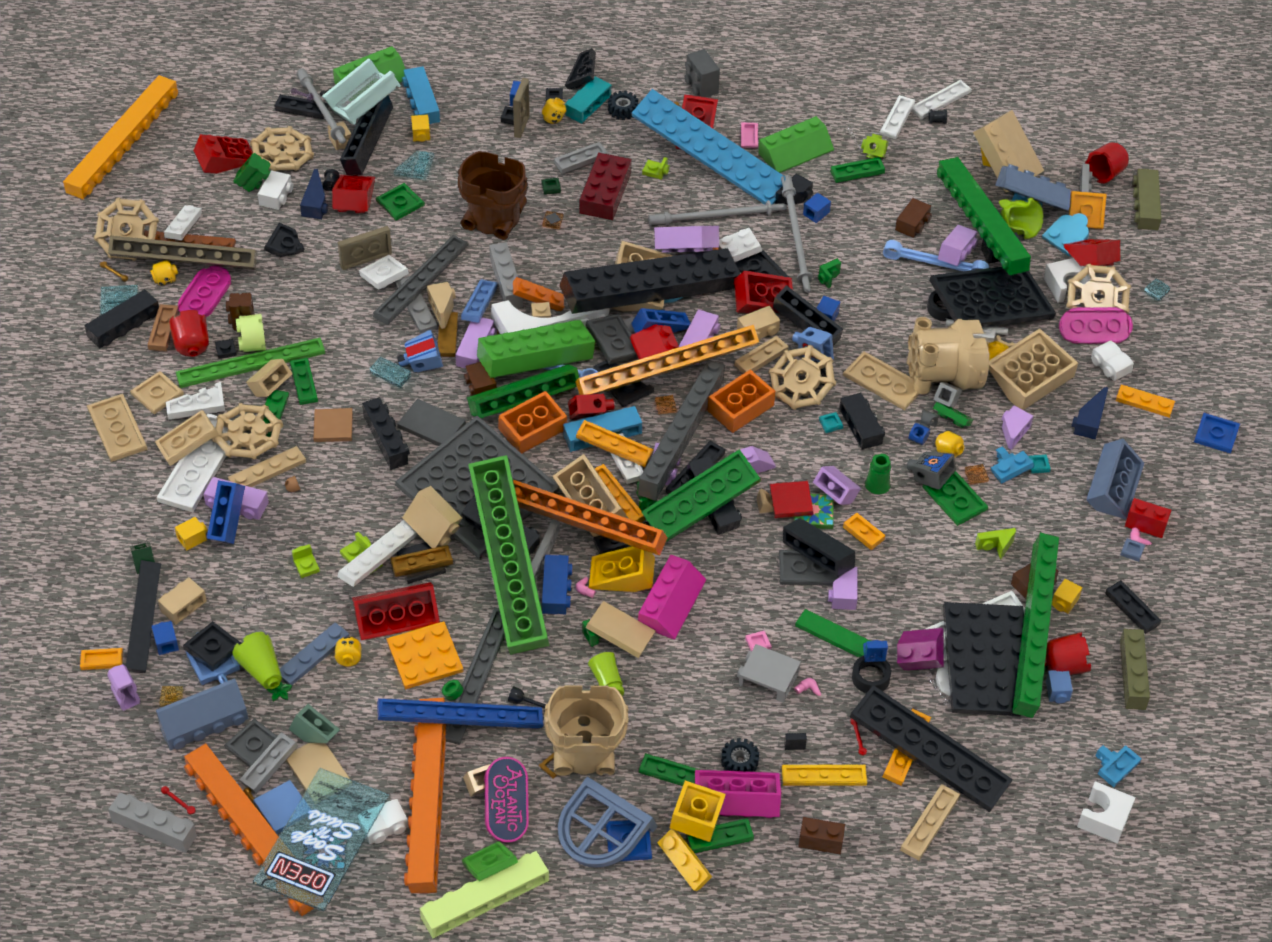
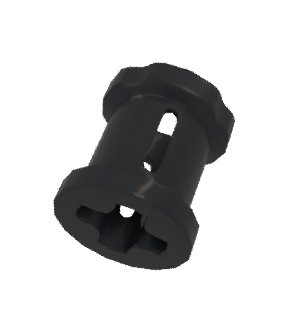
M929 109V124L933 122H943V124H946L947 109H943V111Z
M327 169L324 172L325 181H323L322 186L326 191H332L339 179L340 174L337 170Z

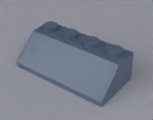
M1011 164L1008 167L1002 166L995 186L1028 198H1034L1041 203L1058 209L1069 210L1071 190L1065 188L1066 184L1057 181L1056 184L1051 183L1050 178L1044 176L1037 178L1034 176L1035 173L1024 170V172L1018 171L1019 167Z
M1124 439L1104 444L1086 500L1096 511L1127 519L1144 462Z
M235 678L156 710L161 732L170 751L181 749L193 741H201L210 734L221 733L225 728L232 725H241L248 719L247 709Z

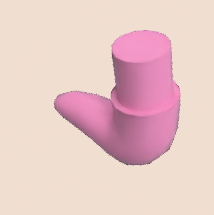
M1132 528L1130 533L1131 540L1145 545L1152 544L1149 540L1140 537L1138 528Z
M588 577L576 583L575 589L578 593L591 598L594 597L596 591L585 586L588 582Z
M812 678L804 679L794 687L798 694L810 688L813 693L821 696L818 685Z

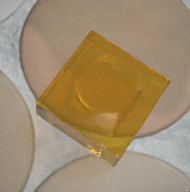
M162 686L160 707L182 700L183 686Z

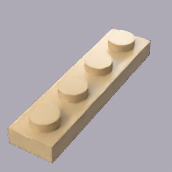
M295 446L229 476L228 480L253 487L306 463V458L299 448Z
M941 784L902 844L900 851L920 861L959 800L960 794Z

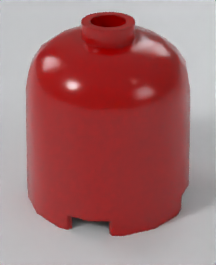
M1110 142L1089 153L1085 164H1089V171L1098 179L1097 182L1104 184L1114 179L1127 168L1129 154L1119 143Z
M197 310L181 311L180 315L175 318L172 316L169 324L176 351L188 357H195L205 352L209 345L205 315L198 314Z
M1082 632L1054 638L1047 642L1045 666L1048 671H1069L1070 675L1091 671V663L1087 664L1086 656L1090 655L1085 636L1082 637Z

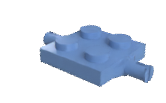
M186 651V655L201 685L214 680H219L220 684L228 681L226 678L228 674L240 670L239 664L233 655L214 671H211Z

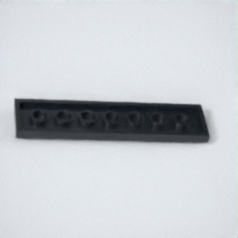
M874 685L850 714V718L988 812H991L1013 780Z

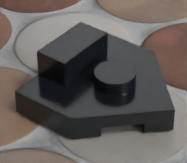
M279 222L266 243L264 251L278 257H285L304 252V247L299 241L296 230Z

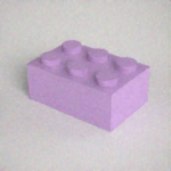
M719 226L654 228L655 249H662V253L711 251L713 248L719 247Z

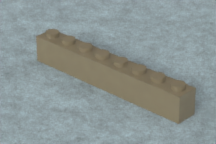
M110 236L108 254L111 256L159 261L169 260L170 262L254 270L256 268L257 251L255 249Z

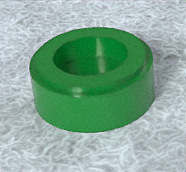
M450 680L442 688V694L447 700H455L463 693V686L458 680Z

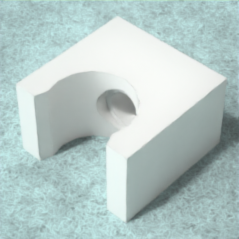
M1074 258L1046 265L1044 280L1057 303L1064 302L1067 286H1069L1068 280L1085 268V266H1080ZM1089 275L1079 282L1083 285L1090 280Z
M1095 781L1089 801L1102 806L1105 811L1096 813L1089 809H1083L1077 827L1118 843L1136 797Z

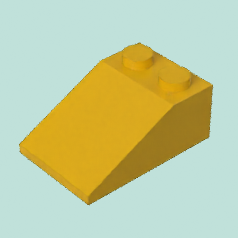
M633 546L592 556L589 588L593 590L637 592L652 588L655 556L651 552Z

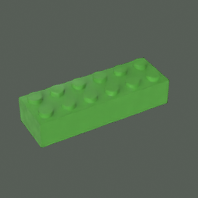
M573 320L478 338L477 357L490 378L593 359L595 340L581 320Z

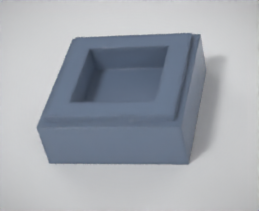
M1127 538L1120 555L1139 562L1145 544Z

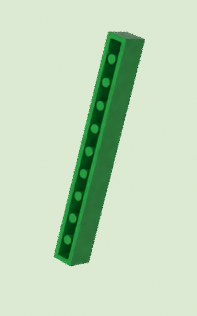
M959 157L940 160L939 167L937 168L938 178H941L945 188H948L951 192V196L956 199L958 206L963 209L966 217L970 219L973 227L978 230L980 237L985 240L988 248L993 251L995 258H998L1003 269L1009 275L1030 271V254Z
M1041 532L1034 542L1032 549L1013 705L1014 714L1029 718L1034 717L1041 702L1059 537Z

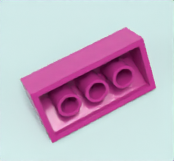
M670 554L638 613V621L654 629L655 633L675 640L702 590L706 578L690 561Z
M695 770V784L726 794L719 815L780 817V773Z

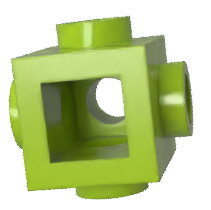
M872 134V137L867 136L866 139H863L861 149H864L863 153H866L868 158H877V156L885 158L889 141L883 140L880 135Z

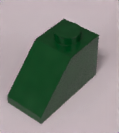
M150 542L130 546L137 574H139L141 560L155 562Z

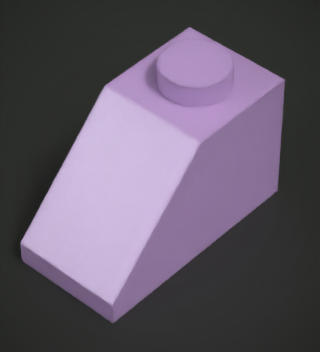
M1013 406L1009 411L1006 410L1001 419L1003 421L1002 430L1008 448L1011 450L1029 430L1033 415L1016 406Z
M753 446L740 449L756 473L776 468L768 452Z
M857 567L844 573L833 582L832 590L828 591V601L832 602V609L856 610Z

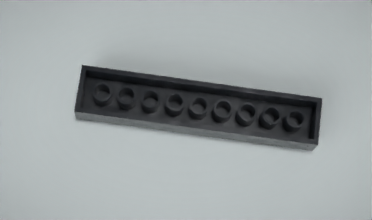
M725 248L565 271L559 286L571 313L575 314L735 289L734 279L740 275V272L729 249Z

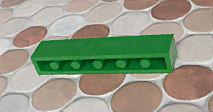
M568 364L467 397L470 413L474 417L484 418L512 409L544 391H547L551 396L577 387L575 381L579 378L578 369Z

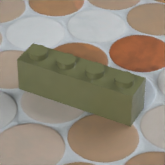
M1138 168L1136 175H1133L1132 186H1135L1133 198H1136L1133 210L1137 211L1134 215V222L1137 223V229L1159 230L1162 219L1159 170Z
M1123 629L1120 639L1125 709L1146 710L1150 699L1144 630Z

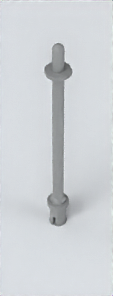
M304 68L299 69L296 74L300 79V84L308 89L331 127L330 136L332 139H338L341 144H344L346 142L344 137L345 129L342 126H337L315 90L313 78L308 75Z
M785 175V179L784 176L781 177L782 195L787 198L800 273L797 276V280L802 282L804 292L809 293L811 291L809 281L812 280L813 274L807 271L793 198L796 194V189L793 187L792 176Z
M768 200L766 205L672 215L667 211L664 214L648 215L649 226L659 224L667 226L672 221L767 212V215L771 216V211L785 210L787 206L784 203L771 204Z

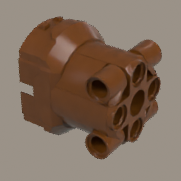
M482 151L475 152L468 156L461 164L460 169H458L459 192L461 197L468 202V210L460 224L466 230L472 231L476 228L483 234H494L498 239L505 240L512 229L518 224L520 214L527 203L525 195L528 190L525 166L523 162L505 157L504 164L498 161L497 154Z

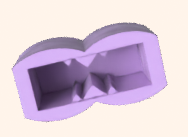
M122 664L108 671V679L111 683V690L121 709L124 711L138 705L140 698L136 692L137 687L127 667Z

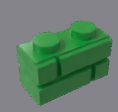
M253 153L237 171L233 181L248 192H251L254 188L258 189L263 182L262 179L266 180L271 172L269 170L271 164L264 158L261 159L256 153Z

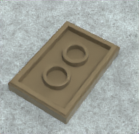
M522 78L513 99L514 137L516 138L522 137L530 117L529 80L527 78Z
M388 226L337 242L342 270L392 254L391 235Z

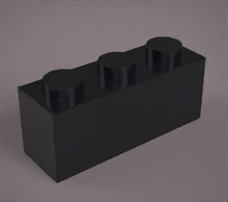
M861 392L842 397L839 410L861 450L883 444L885 430L883 426L879 425L875 412L871 411L869 401L864 398Z

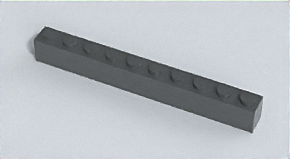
M707 360L639 478L638 495L655 501L659 497L708 410V396L718 391L724 380V364Z

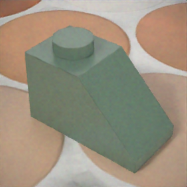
M309 704L296 714L289 727V730L301 740L310 743H328L340 731L337 726Z

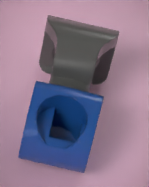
M922 409L920 424H914L908 439L923 445L929 437L930 425L936 427L939 416Z

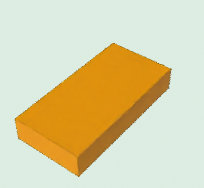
M123 648L81 650V670L109 669L123 664Z

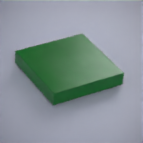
M405 183L376 197V202L396 221L425 206V202Z

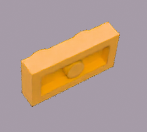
M855 513L843 523V528L870 550H873L885 540V534L858 513Z

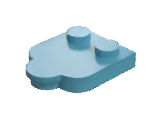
M1081 213L1074 214L1073 216L1062 215L1042 235V238L1070 257L1071 255L1064 248V244L1088 239V219Z

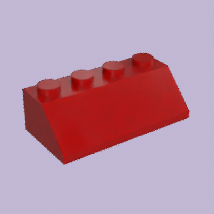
M431 582L352 597L361 640L420 629L440 623L434 587Z

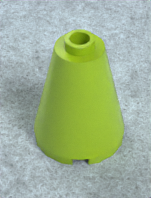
M255 632L243 638L244 642L240 645L237 643L233 649L234 659L265 689L278 687L282 676L270 636L268 634L265 635L264 632Z

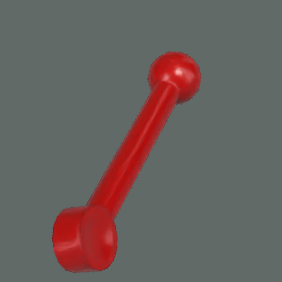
M851 718L850 723L854 726L859 745L858 753L864 756L867 750L863 747L857 726L858 723Z
M167 786L161 788L162 794H167L187 810L188 814L192 815L195 813V807L188 806L170 792Z

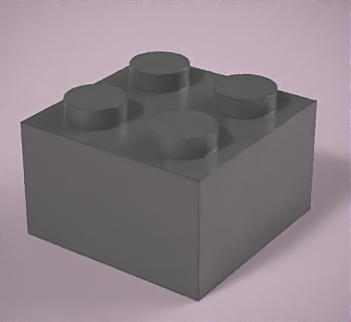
M702 49L687 54L685 62L686 75L684 78L685 82L691 85L693 93L699 97H709L718 94L720 68L707 51Z

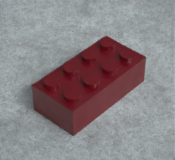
M598 152L579 199V214L608 220L614 219L631 175L632 159Z

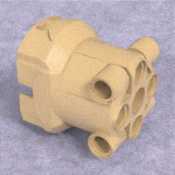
M926 317L917 318L913 333L908 338L909 353L907 358L909 375L915 380L914 390L919 394H927L930 392L932 382H950L952 385L963 390L983 388L989 370V351L985 338L973 337V334H983L979 320L957 319L948 328H931L932 322Z
M565 685L564 687L559 686L553 692L548 704L545 706L544 728L547 737L553 744L554 773L556 775L567 776L572 772L585 775L595 771L598 775H612L615 773L614 749L625 738L629 719L628 706L615 687L591 686L590 691H582V685Z

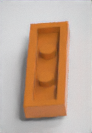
M518 277L513 280V295L535 303L549 302L550 308L556 311L564 309L563 294Z

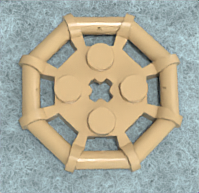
M288 126V128L267 127L265 131L256 138L251 139L250 142L253 153L259 155L261 159L264 158L271 164L269 169L272 171H298L303 164L314 157L310 143L311 138L294 130L292 126ZM304 146L305 151H300V147Z
M119 197L97 214L98 220L94 240L100 244L110 259L137 260V258L117 257L108 254L109 244L105 238L121 236L155 240L159 219L154 216L142 199L128 200L120 199ZM123 206L134 207L133 211L124 210ZM118 208V212L114 217H108V215H110L113 211H115ZM142 211L148 219L142 220L138 213ZM105 221L108 222L107 232H103ZM128 224L130 230L125 233L122 227L124 228ZM150 225L148 237L144 236L145 226Z
M1087 264L1083 270L1067 282L1069 287L1066 307L1072 309L1076 308L1079 304H1082L1083 307H1117L1128 314L1130 311L1129 296L1131 285H1128L1114 266L1105 267ZM1095 273L1107 274L1106 278L1095 277ZM1089 275L1090 280L1083 285L1079 282ZM1111 277L1114 278L1120 287L1113 286L1110 281ZM1076 288L1081 289L1080 299L1075 300ZM1098 291L1104 296L1100 301L1094 296ZM1119 292H1122V304L1117 302Z
M812 345L789 351L785 350L782 357L769 370L772 388L776 391L775 397L789 405L792 410L816 404L820 405L830 389L836 385L832 365L833 359L822 354ZM805 355L802 360L793 359V357ZM811 357H815L816 359L820 360V362L815 363L811 360ZM789 361L790 363L786 366V368L784 370H781L785 363ZM825 367L827 377H822L820 369ZM805 373L806 378L804 380H799L798 375H803ZM782 376L784 384L779 386L778 377ZM820 383L825 384L823 388L819 391V393L816 395L815 390L820 385ZM788 390L794 395L790 398L784 392ZM809 394L812 396V398L799 400V396L806 397Z
M239 403L237 407L223 415L219 414L216 418L215 429L219 434L213 437L212 441L217 443L229 458L236 456L252 458L254 460L257 459V456L279 445L278 438L283 422L266 405L254 406ZM240 414V417L234 419L233 421L229 420L235 417L236 415ZM266 417L271 423L266 424L263 419ZM224 426L228 428L227 433H222ZM250 430L251 433H250V434H248L247 432L244 433V431ZM272 431L271 437H267L266 434ZM229 440L232 445L229 446L226 441Z

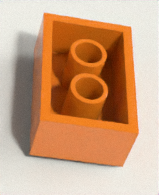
M750 369L708 396V412L730 432L734 433L773 407L776 391Z
M544 391L500 414L498 429L509 443L522 454L563 432V424L567 423V415L547 391Z

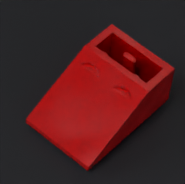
M200 134L193 150L203 172L214 174L242 167L253 154L247 139Z

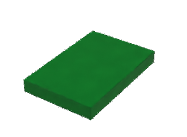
M956 471L941 489L924 484L922 486L957 526L988 510L987 504Z

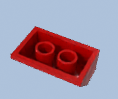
M1086 239L1064 244V248L1080 266L1091 264L1106 267L1114 265V262L1121 261L1120 240Z

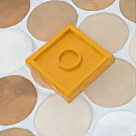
M1071 191L1069 215L1084 214L1088 219V228L1103 229L1107 194Z

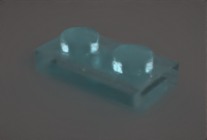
M381 356L370 367L371 374L399 388L411 377V371Z

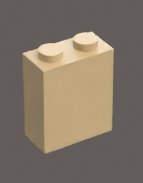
M431 486L417 493L402 517L431 548L448 545L451 541V535L459 529V523L462 520V517Z

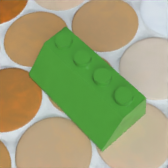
M391 46L333 69L334 83L337 84L364 61L370 59L380 73L385 75L392 71L397 81L401 83L402 77H404L405 66L399 53ZM373 80L364 89H362L359 93L352 97L349 100V102L351 103L353 100H355L359 95H361L364 91H366L378 80Z
M815 116L760 139L758 154L771 168L781 173L834 151V147L827 127Z

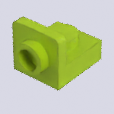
M664 157L661 163L647 160L642 170V175L662 180L664 174L667 175L669 172L668 158Z
M310 544L292 550L293 562L301 578L320 572Z

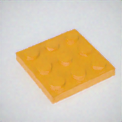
M444 621L386 638L405 690L464 672Z

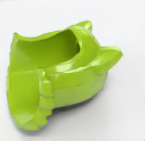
M1029 198L1028 202L1023 200H999V205L1002 207L1000 215L1014 233L1017 232L1018 235L1024 234L1025 240L1037 236L1042 228L1044 217L1043 208L1034 198Z

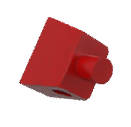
M604 394L576 395L568 401L570 420L602 415L607 410H614L615 407L614 400L605 399Z

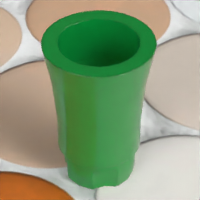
M876 454L870 463L865 487L873 494H884L891 487V461L886 454Z

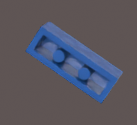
M218 480L207 539L234 544L245 486Z
M545 555L542 593L543 614L566 615V608H570L571 596H567V591H571L572 580L568 579V575H572V563H569V555Z

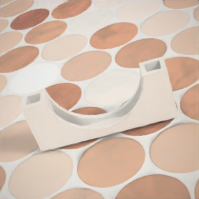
M509 300L492 304L491 319L494 320V324L500 334L573 320H581L586 327L587 320L609 316L608 308L572 314L569 310L557 317L539 318L522 313Z

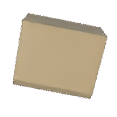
M760 489L756 498L759 513L773 512L771 494L764 489Z

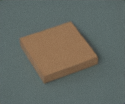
M315 409L314 442L352 441L353 409Z

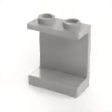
M756 644L752 651H748L745 665H741L738 670L739 685L743 686L744 682L749 680L776 691V700L784 703L800 672L801 661Z

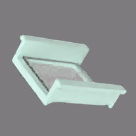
M367 59L322 95V97L335 114L355 125L356 119H359L395 90L396 86L400 87L401 85L392 71L384 75L377 70L370 59Z

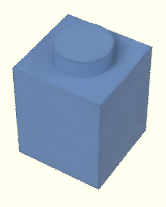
M1048 671L1046 685L1049 702L1065 703L1070 701L1073 690L1069 671Z

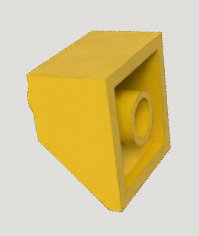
M685 781L669 828L710 842L726 794Z

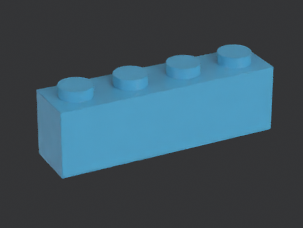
M424 66L405 69L402 83L403 87H407L406 95L407 98H411L409 101L411 109H415L413 111L414 116L428 115L429 124L440 122L439 108Z
M635 406L563 424V436L570 452L594 446L576 438V434L584 420L614 433H623L626 438L642 434V421Z

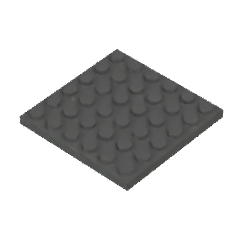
M478 416L474 417L395 481V486L412 501L420 490L431 486L461 517V512L475 495L468 465L470 463L507 455L513 480L554 494L560 488L558 484ZM519 507L522 521L533 513ZM462 519L459 523V529L452 536L479 559L487 552L483 532Z

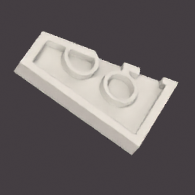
M221 382L216 383L215 387L208 390L202 388L199 390V393L192 396L186 394L167 401L168 420L194 416L201 410L205 414L225 411Z

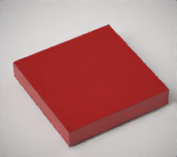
M808 481L770 484L774 518L813 515Z

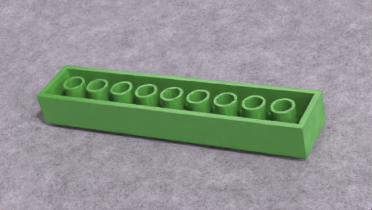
M505 455L470 463L468 465L509 653L513 655L550 646L508 457Z

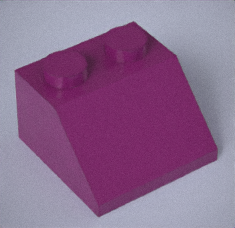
M932 628L903 631L897 643V664L906 671L943 668L944 629Z

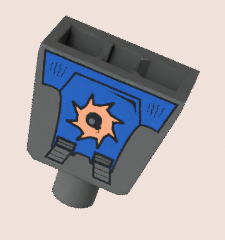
M926 451L918 460L909 459L907 469L913 471L916 482L941 489L956 471L955 457L952 453Z

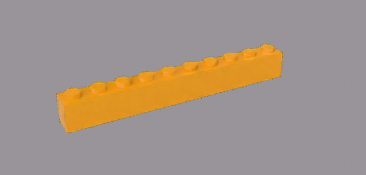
M160 75L157 76L63 181L67 194L84 199L92 193L93 188L101 183L106 173L111 172L114 164L119 162L122 155L131 149L132 144L140 139L141 134L149 129L150 124L159 117L163 109L168 107L169 102L177 97L176 81Z
M750 325L578 378L575 382L580 395L600 394L755 346L759 343L754 325Z

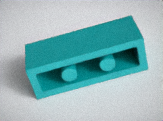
M595 76L594 80L587 82L581 90H578L566 102L565 116L582 124L610 98L612 84Z

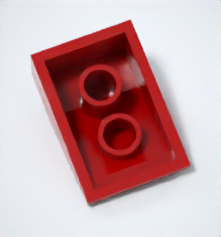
M684 94L682 109L714 129L718 99Z
M340 175L332 189V209H336L338 212L352 210L355 213H365V211H368L371 204L375 177Z
M743 271L734 279L736 310L738 313L749 314L770 306L775 313H780L773 308L774 299L786 285L793 290L792 278Z

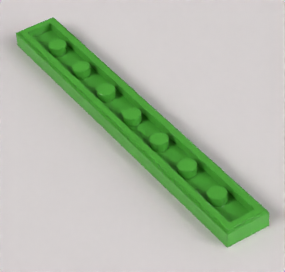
M320 337L176 371V376L180 388L259 370L270 360L283 359L285 363H288L292 360L325 354V349Z

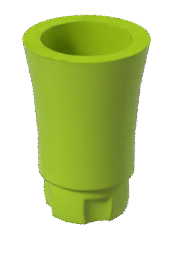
M603 652L592 657L588 662V666L599 686L615 687L623 696V683L616 665L615 654Z

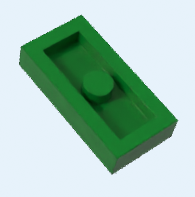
M936 402L933 409L938 411L937 414L945 419L948 417L953 419V423L962 428L970 426L974 420L960 411Z

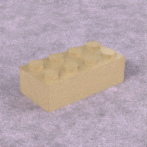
M584 454L553 475V478L567 498L628 518ZM590 532L593 535V537L599 536L598 534Z

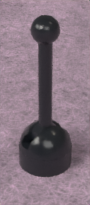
M515 686L512 687L508 697V702L513 704L526 701L542 708L546 706V704L525 697L524 692Z

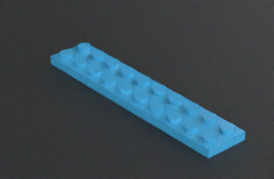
M651 89L632 111V117L764 205H766L768 200L771 204H775V195L782 187L781 177L784 175L654 89Z

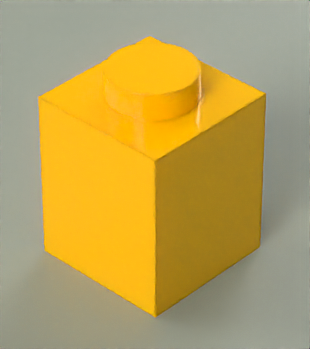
M428 115L411 116L413 141L423 142L430 140Z
M196 517L175 527L177 539L186 551L207 541V527L203 522L200 523Z
M1064 579L1053 595L1052 606L1060 612L1064 611L1069 614L1079 600L1083 587Z

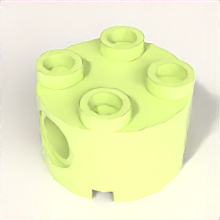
M262 314L239 316V319H236L237 332H241L242 336L238 337L239 350H243V352L266 350Z

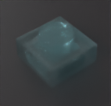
M1155 278L1145 287L1144 292L1160 301L1169 293L1171 287Z

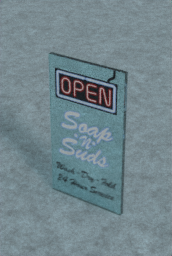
M319 768L255 876L253 884L324 912L389 798V794Z

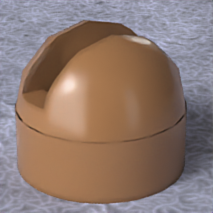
M295 475L285 481L287 491L296 492L301 490Z

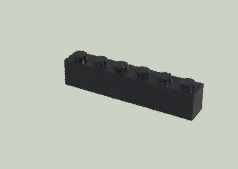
M389 95L359 118L340 158L346 175L363 174L393 109Z

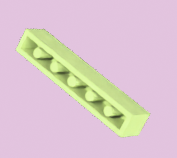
M537 851L523 855L517 860L518 863L481 881L468 882L462 888L454 892H447L442 898L424 904L420 908V915L432 938L548 882L549 870Z

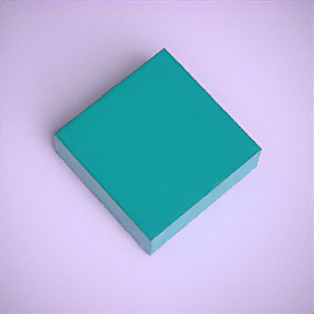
M837 412L819 416V421L825 433L840 430L844 427Z
M1047 454L1029 456L1034 462V467L1030 469L1031 474L1050 472L1051 468Z

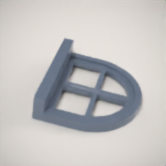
M587 776L561 812L558 822V836L564 850L579 864L595 868L606 867L627 857L648 830L653 833L658 825L653 817ZM588 795L609 807L595 826L575 814ZM616 812L636 824L623 843L602 831ZM572 818L591 829L578 848L573 844L570 836ZM598 835L618 846L613 851L601 855L585 853Z

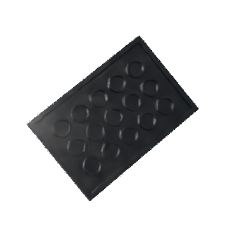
M1003 267L931 275L929 280L954 322L957 319L979 320L982 328L1054 319L1056 315L1055 310L1029 271L1009 275Z
M944 602L943 617L952 713L1022 716L1013 713L1024 623L1023 606Z

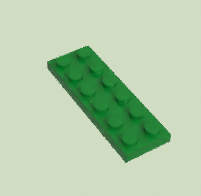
M739 449L643 510L642 515L650 526L663 530L667 536V542L761 482V478Z

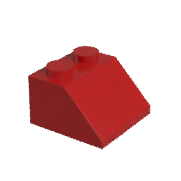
M655 324L630 336L638 359L679 348L671 327Z
M1134 498L1125 527L1131 529L1138 528L1140 532L1163 538L1172 510Z

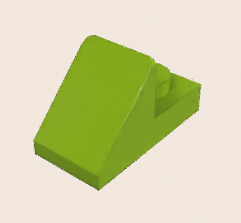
M1010 528L977 533L975 542L977 550L984 549L988 551L996 547L1001 560L1014 542L1016 529Z

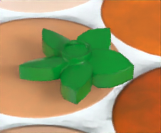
M280 682L278 687L267 689V691L273 693V702L279 697L288 700L287 692L291 690L292 685Z

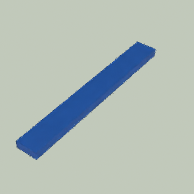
M378 698L377 701L378 720L517 728L543 727L542 707Z

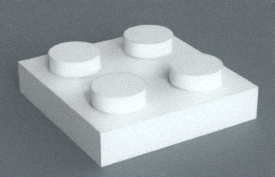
M750 228L742 229L737 233L719 239V248H728L734 262L762 251L761 245Z
M390 255L359 270L360 276L378 290L409 274L407 267Z

